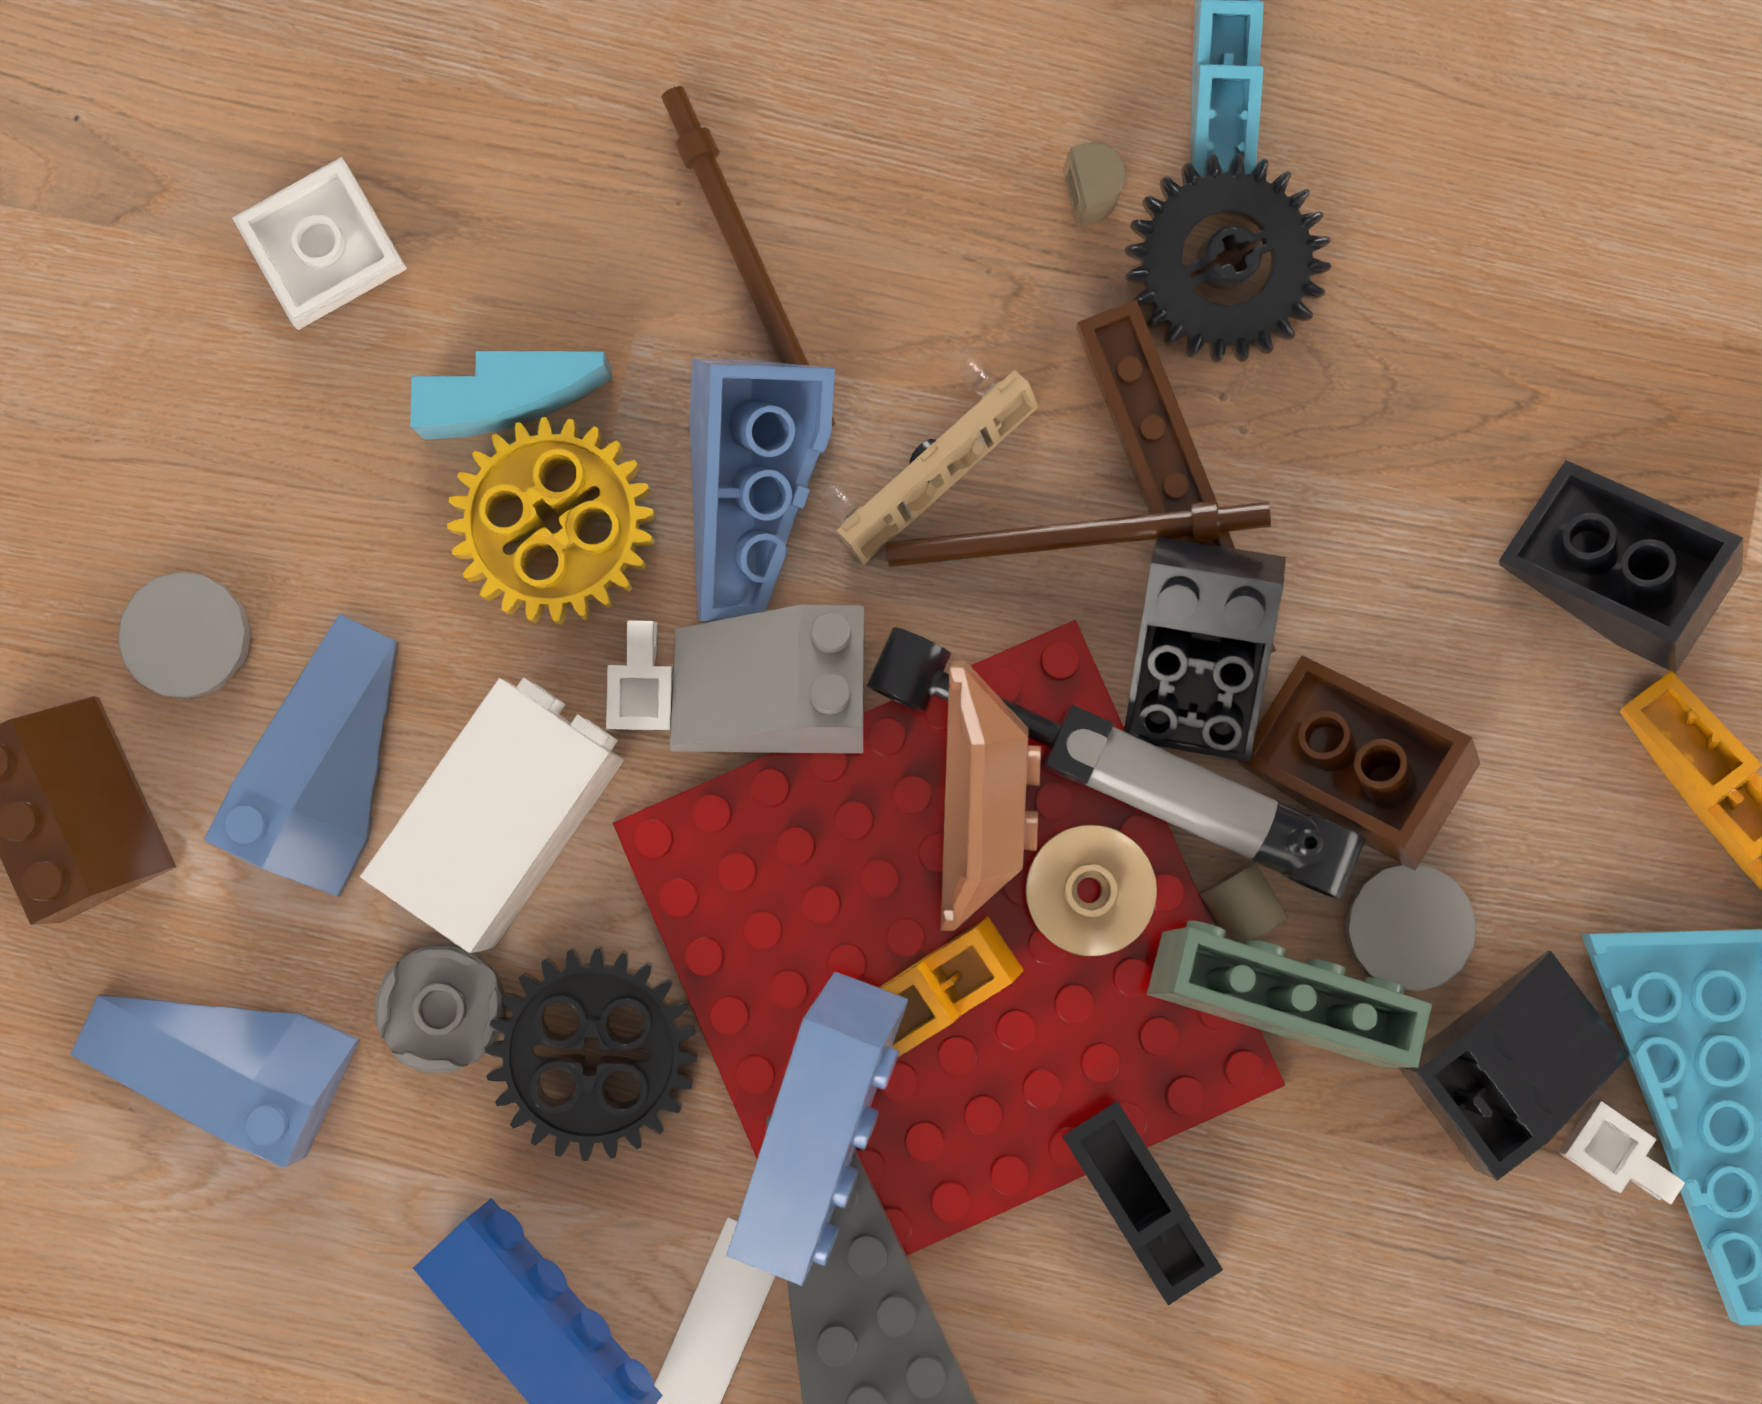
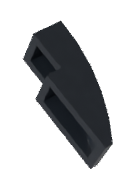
M1115 1101L1062 1135L1168 1306L1223 1271L1191 1220L1188 1211L1118 1101Z

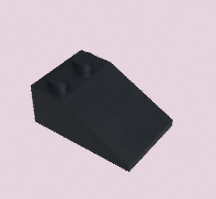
M1565 460L1499 559V564L1614 644L1676 673L1742 572L1744 538Z

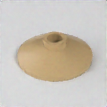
M1097 825L1070 828L1051 838L1043 845L1033 859L1026 881L1028 909L1040 932L1061 949L1084 956L1110 954L1132 943L1149 923L1157 897L1154 871L1143 850L1123 833ZM1087 877L1095 879L1100 886L1099 897L1091 903L1083 902L1077 894L1079 882Z

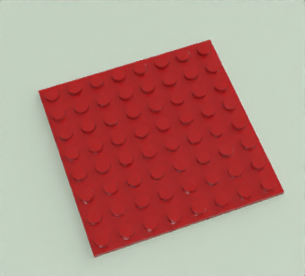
M1076 619L970 665L999 697L1060 724L1066 709L1071 705H1075L1114 723L1113 727L1124 731L1122 721ZM935 695L932 696L925 712L914 710L893 700L864 712L863 753H770L612 823L757 1159L767 1132L766 1118L773 1113L803 1018L833 973L836 971L879 988L987 916L990 918L1024 971L1012 984L960 1015L954 1023L897 1058L886 1089L883 1090L877 1087L870 1106L873 1109L879 1110L867 1146L864 1150L858 1147L855 1148L907 1256L1086 1176L1062 1135L1115 1101H1118L1148 1148L1286 1086L1260 1029L1147 995L1162 932L1186 928L1188 921H1198L1211 925L1213 923L1167 822L1087 785L1081 786L1041 768L1049 747L1028 738V746H1041L1039 786L1026 785L1025 806L1026 811H1038L1037 850H1024L1023 869L954 931L941 930L948 701ZM1078 826H1104L1128 836L1146 854L1156 879L1157 897L1155 908L1146 928L1132 943L1106 955H1078L1056 946L1040 932L1031 917L1027 905V875L1036 854L1055 835ZM1084 878L1077 886L1078 897L1085 903L1095 901L1100 895L1099 883L1093 878Z

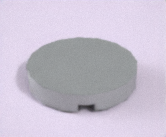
M176 572L154 578L134 593L121 615L118 642L123 662L138 683L159 695L195 699L216 693L228 684L226 681L233 677L236 670L241 669L248 657L251 629L245 608L228 588L204 575Z
M1397 864L1378 869L1358 885L1351 897L1352 901L1348 908V914L1345 915L1344 933L1350 955L1369 977L1398 983L1405 987L1404 990L1419 992L1443 985L1460 972L1474 948L1476 920L1470 899L1453 878L1432 866L1418 865L1417 869L1413 870L1403 864Z
M428 945L405 955L385 974L376 995L375 1023L381 1038L384 1037L386 1044L393 1050L391 1052L402 1064L424 1073H451L478 1061L485 1054V1047L489 1043L497 1041L500 1032L493 1029L489 1024L493 1017H506V1006L501 1001L505 992L497 972L479 954L475 952L469 953L458 945Z

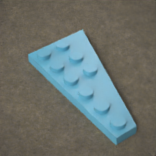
M1762 929L1582 933L1583 942L1625 1050L1630 1055L1628 1058L1673 1174L1685 1182L1680 1192L1729 1319L1739 1325H1762Z

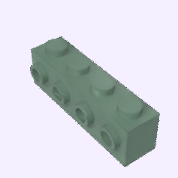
M1188 921L1186 928L1162 932L1147 995L1380 1067L1418 1068L1432 1003L1404 995V986L1373 977H1366L1365 982L1344 976L1346 970L1344 967L1323 960L1307 959L1305 964L1285 957L1286 949L1271 943L1247 940L1245 945L1225 938L1226 931L1224 929L1203 922Z

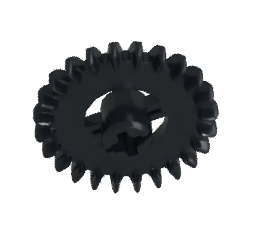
M1237 153L1232 158L1227 172L1222 171L1218 157L1215 154L1210 155L1205 163L1203 177L1195 170L1192 163L1186 162L1181 169L1182 187L1170 177H1163L1160 180V188L1166 201L1163 202L1152 196H1146L1142 204L1152 220L1135 219L1130 223L1131 229L1143 238L1144 242L1130 244L1124 249L1127 256L1141 261L1140 267L1129 271L1125 275L1126 280L1134 283H1144L1146 288L1133 301L1137 299L1139 306L1153 304L1155 307L1146 321L1147 327L1152 328L1166 321L1169 324L1165 336V343L1167 345L1173 344L1181 336L1185 335L1188 337L1187 355L1189 357L1196 356L1204 343L1209 345L1211 359L1215 363L1223 359L1227 345L1231 346L1235 357L1240 362L1246 361L1249 357L1250 341L1262 353H1271L1274 348L1271 341V331L1284 340L1293 339L1295 331L1291 327L1288 317L1300 321L1312 319L1313 313L1301 301L1302 298L1317 299L1325 295V289L1312 282L1310 276L1323 274L1332 267L1329 262L1313 258V252L1327 246L1331 242V238L1309 234V229L1323 218V212L1318 211L1302 215L1299 211L1310 195V191L1304 189L1288 197L1285 194V190L1291 178L1289 171L1282 173L1272 183L1267 182L1266 176L1269 164L1267 159H1262L1250 174H1245L1244 158L1241 153ZM1223 213L1242 216L1260 229V232L1254 234L1242 226L1231 225L1223 227L1203 242L1198 251L1196 262L1185 267L1182 266L1181 259L1184 241L1192 228L1207 217ZM1262 241V246L1258 245L1245 253L1234 267L1231 264L1222 267L1218 264L1206 272L1191 278V273L1208 266L1216 260V256L1224 250V247L1227 251L1235 249L1241 251ZM1268 252L1271 254L1269 276L1259 293L1247 302L1231 306L1215 304L1196 294L1193 290V287L1204 282L1217 289L1234 288L1255 274L1261 264L1262 255Z

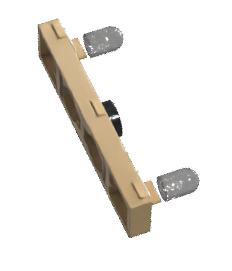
M974 359L965 360L959 367V377L977 395L982 396V400L937 440L929 439L921 443L912 453L909 465L863 507L858 508L857 501L838 484H828L822 489V503L840 521H844L843 525L836 531L849 551L863 565L871 560L887 545V542L892 541L1039 408L1029 382L1017 371L1014 370L1003 381H999L996 384V377L980 362Z

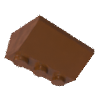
M96 696L12 718L0 724V859L30 925L62 923L176 868L175 862L100 698Z

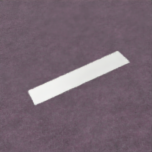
M729 1217L725 1222L654 1386L663 1395L657 1404L721 1403L775 1279L773 1274L726 1256L737 1224L736 1220Z

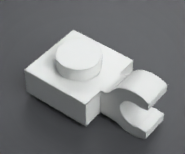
M628 621L627 665H608L606 729L671 731L674 667L655 666L658 623H654V621Z
M1594 1099L1559 1150V1153L1618 1193H1621L1629 1180H1631L1654 1198L1662 1199L1668 1204H1672L1685 1184L1680 1178L1646 1156L1657 1139L1599 1100Z

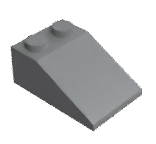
M796 605L676 628L670 737L671 752L863 753L864 605Z

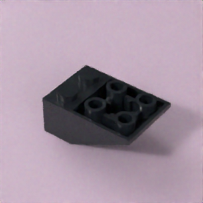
M1157 536L1150 565L1124 732L1159 747L1250 762L1284 586L1286 557Z
M1547 951L1423 1044L1418 1068L1399 1069L1473 1169L1498 1181L1547 1144L1630 1055L1552 951Z

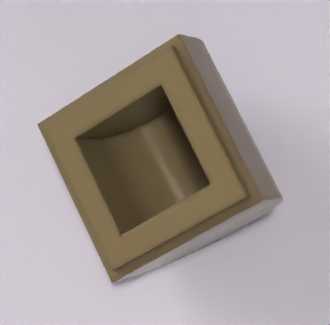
M1090 142L1071 147L1063 172L1076 222L1080 223L1081 227L1100 222L1113 212L1125 182L1126 170L1120 155L1108 145Z
M1255 861L1247 863L1199 892L1205 907L1217 927L1226 931L1225 938L1245 945L1247 940L1258 939L1288 918L1287 913Z

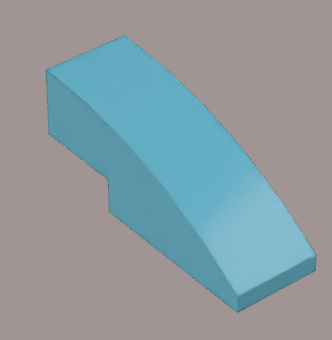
M476 351L475 376H411L410 427L424 440L461 438L505 430L514 427L515 423L521 422L523 424L544 417L580 400L612 379V366L604 352Z

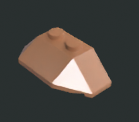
M952 661L949 667L941 930L954 931L1023 869L1024 850H1037L1038 811H1026L1025 806L1026 785L1039 786L1041 746H1028L1029 728L966 661Z

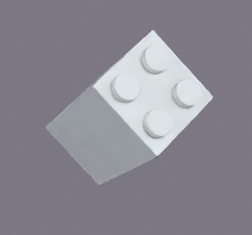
M523 677L517 686L499 678L360 877L467 952L474 953L495 948L625 761L622 757L611 751L618 740L578 714L572 722L560 716L559 714L566 704Z

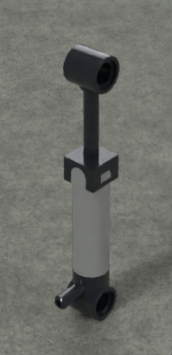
M893 627L866 686L897 703L920 712H925L933 695L949 701V674L944 672L951 652L922 636ZM1001 698L1029 728L1028 738L1049 747L1041 768L1081 786L1087 785L1275 870L1282 876L1306 888L1334 899H1341L1366 841L1359 834L1326 819L1305 814L1113 727L1114 723L1075 705H1071L1066 709L1059 724Z

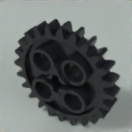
M596 946L590 964H582L575 948L567 951L565 969L560 970L549 957L543 959L541 965L545 979L540 982L533 975L527 972L523 973L519 977V981L527 995L523 998L507 992L501 999L503 1004L513 1013L512 1017H493L489 1025L493 1029L505 1035L504 1040L489 1043L485 1047L486 1054L502 1058L503 1064L496 1066L486 1075L487 1080L495 1082L506 1081L508 1086L498 1096L495 1103L497 1106H504L516 1102L520 1109L510 1124L513 1129L525 1124L529 1120L536 1124L531 1139V1144L534 1146L540 1143L549 1133L556 1136V1156L561 1157L570 1141L579 1142L583 1161H588L594 1143L600 1142L603 1143L610 1159L616 1158L618 1138L623 1136L637 1150L642 1147L640 1127L644 1124L658 1134L664 1131L665 1125L658 1113L661 1108L669 1112H680L682 1104L671 1093L672 1088H692L693 1079L678 1070L679 1065L697 1062V1052L680 1047V1042L696 1034L695 1025H676L675 1021L687 1009V1003L685 1000L666 1003L664 997L668 994L673 982L670 979H666L655 986L649 984L647 980L652 969V963L649 961L641 966L635 974L628 971L629 956L627 951L623 950L614 966L605 964L604 952L601 946ZM563 1002L575 1008L579 1016L577 1030L567 1035H559L552 1032L547 1027L544 1019L547 1006L552 1003ZM622 1005L634 1006L644 1017V1029L634 1037L625 1038L618 1036L609 1025L608 1017L613 1009ZM588 1037L598 1038V1046L601 1050L625 1051L646 1049L650 1052V1058L647 1060H635L627 1057L603 1056L598 1067L591 1068L587 1067L586 1056L581 1054H561L550 1057L538 1056L535 1054L534 1048L537 1045H548L556 1048L578 1050L583 1048ZM552 1068L565 1069L575 1080V1092L565 1099L549 1097L541 1087L540 1078L542 1073ZM622 1070L631 1072L638 1078L641 1084V1092L631 1101L620 1102L614 1100L609 1096L605 1088V1080L610 1074Z

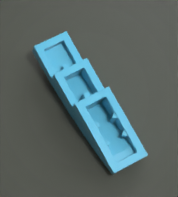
M1195 0L1190 163L1193 164L1201 177L1204 176L1206 160L1212 154L1218 157V162L1223 172H1227L1232 158L1237 153L1243 155L1245 174H1250L1256 166L1264 67L1259 66L1264 2H1260V0Z

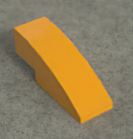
M988 916L879 987L909 999L892 1045L893 1049L899 1050L898 1057L954 1023L960 1015L1012 984L1024 971Z

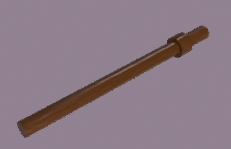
M676 86L665 91L661 98L679 136L675 143L685 167L694 169L780 362L809 366L716 160L720 152L710 129L701 127L683 86ZM832 417V426H834L836 423Z
M1216 501L1190 503V510L891 541L887 542V558L889 567L1153 540L1157 539V536L1173 538L1193 535L1194 542L1220 539L1221 532L1271 527L1269 502L1217 507Z

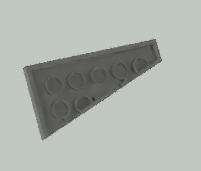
M772 1114L769 1115V1116H767V1118H766L767 1129H768V1126H769V1123H770V1119H771ZM855 1150L849 1166L859 1169L845 1208L835 1205L829 1223L838 1226L839 1231L826 1265L823 1266L813 1262L802 1286L787 1280L803 1404H978Z

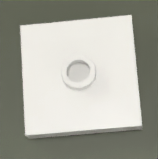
M342 157L232 217L289 320L298 330L407 269L348 164Z

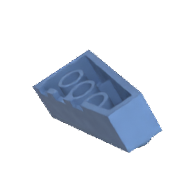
M836 971L833 973L803 1018L731 1239L727 1257L802 1286L813 1262L823 1266L826 1265L839 1231V1227L830 1224L829 1221L835 1205L845 1208L854 1187L859 1169L849 1165L855 1148L858 1147L864 1150L873 1131L879 1110L873 1109L870 1106L877 1087L883 1090L886 1089L895 1067L899 1050L893 1049L892 1045L909 999Z

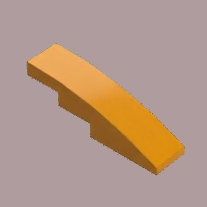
M1669 671L1623 706L1620 713L1697 817L1762 891V777L1757 773L1762 764L1672 671Z

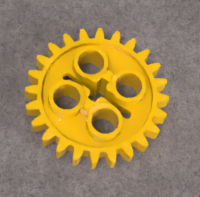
M541 417L538 435L534 436L530 435L521 422L515 423L516 442L508 444L498 434H493L491 436L497 453L490 458L474 450L472 456L481 470L477 475L459 472L457 475L458 479L470 490L468 496L449 497L448 502L461 512H464V518L447 523V529L453 534L466 537L465 541L451 550L452 554L458 559H474L462 575L469 582L479 581L487 577L488 579L482 586L479 595L489 602L504 592L501 610L510 616L519 609L522 603H526V618L531 623L537 624L544 608H549L553 621L558 625H563L567 607L573 606L582 619L587 620L590 614L589 600L596 598L602 605L610 609L613 607L607 589L614 584L630 592L632 586L623 572L627 567L637 570H645L647 567L645 562L634 552L636 547L653 546L655 543L654 538L650 534L639 529V525L656 520V513L651 508L637 505L638 502L652 494L651 489L647 483L629 484L641 470L635 460L617 465L624 451L622 445L617 440L600 450L602 433L595 426L586 433L583 439H579L578 426L573 419L568 418L561 434H555L553 426L547 417ZM561 464H569L576 467V479L569 489L562 492L548 490L547 477L554 467ZM593 488L600 490V495L596 499L584 502L573 508L586 496L588 491ZM508 499L521 500L523 513L520 520L510 527L496 526L494 513L497 507ZM550 509L560 516L559 521L563 527L555 534H552L546 527L544 528L546 522L542 515ZM603 515L611 519L612 530L604 542L587 544L582 541L581 529L589 518ZM532 534L531 537L518 547L515 553L511 555L505 553L507 545L513 541L525 539ZM543 550L556 552L558 567L555 573L544 580L532 579L529 574V563L532 557Z

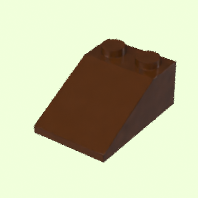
M1303 655L1256 728L1250 762L1237 760L1239 765L1323 819L1359 834L1366 839L1365 845L1413 870L1417 869L1480 765L1472 737Z

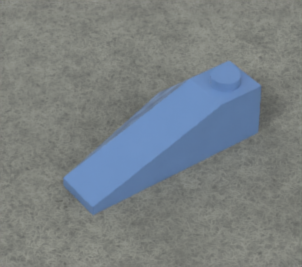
M692 358L689 425L697 618L700 621H717L766 611L788 552L786 543L799 508L803 509L810 492V489L807 488L818 456L820 452H825L832 433L834 368L753 360Z
M341 614L337 616L234 779L204 841L261 869L331 895L341 896L370 836L372 818L369 815L374 782L378 780L381 759H378L383 721L388 715L398 648L397 641Z
M98 995L70 1055L219 1139L286 1168L307 1157L360 1039L303 1013L269 1012L239 1007H215L183 1004L174 1001Z

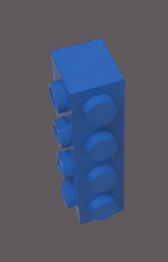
M492 1198L468 1216L413 1267L414 1271L529 1404H657L663 1396L654 1386L653 1378L648 1369L642 1363L631 1359L611 1336L610 1329L601 1315L592 1309H588L568 1287L567 1280L561 1269L552 1261L542 1257L524 1236L523 1228L516 1217L510 1212L501 1209Z

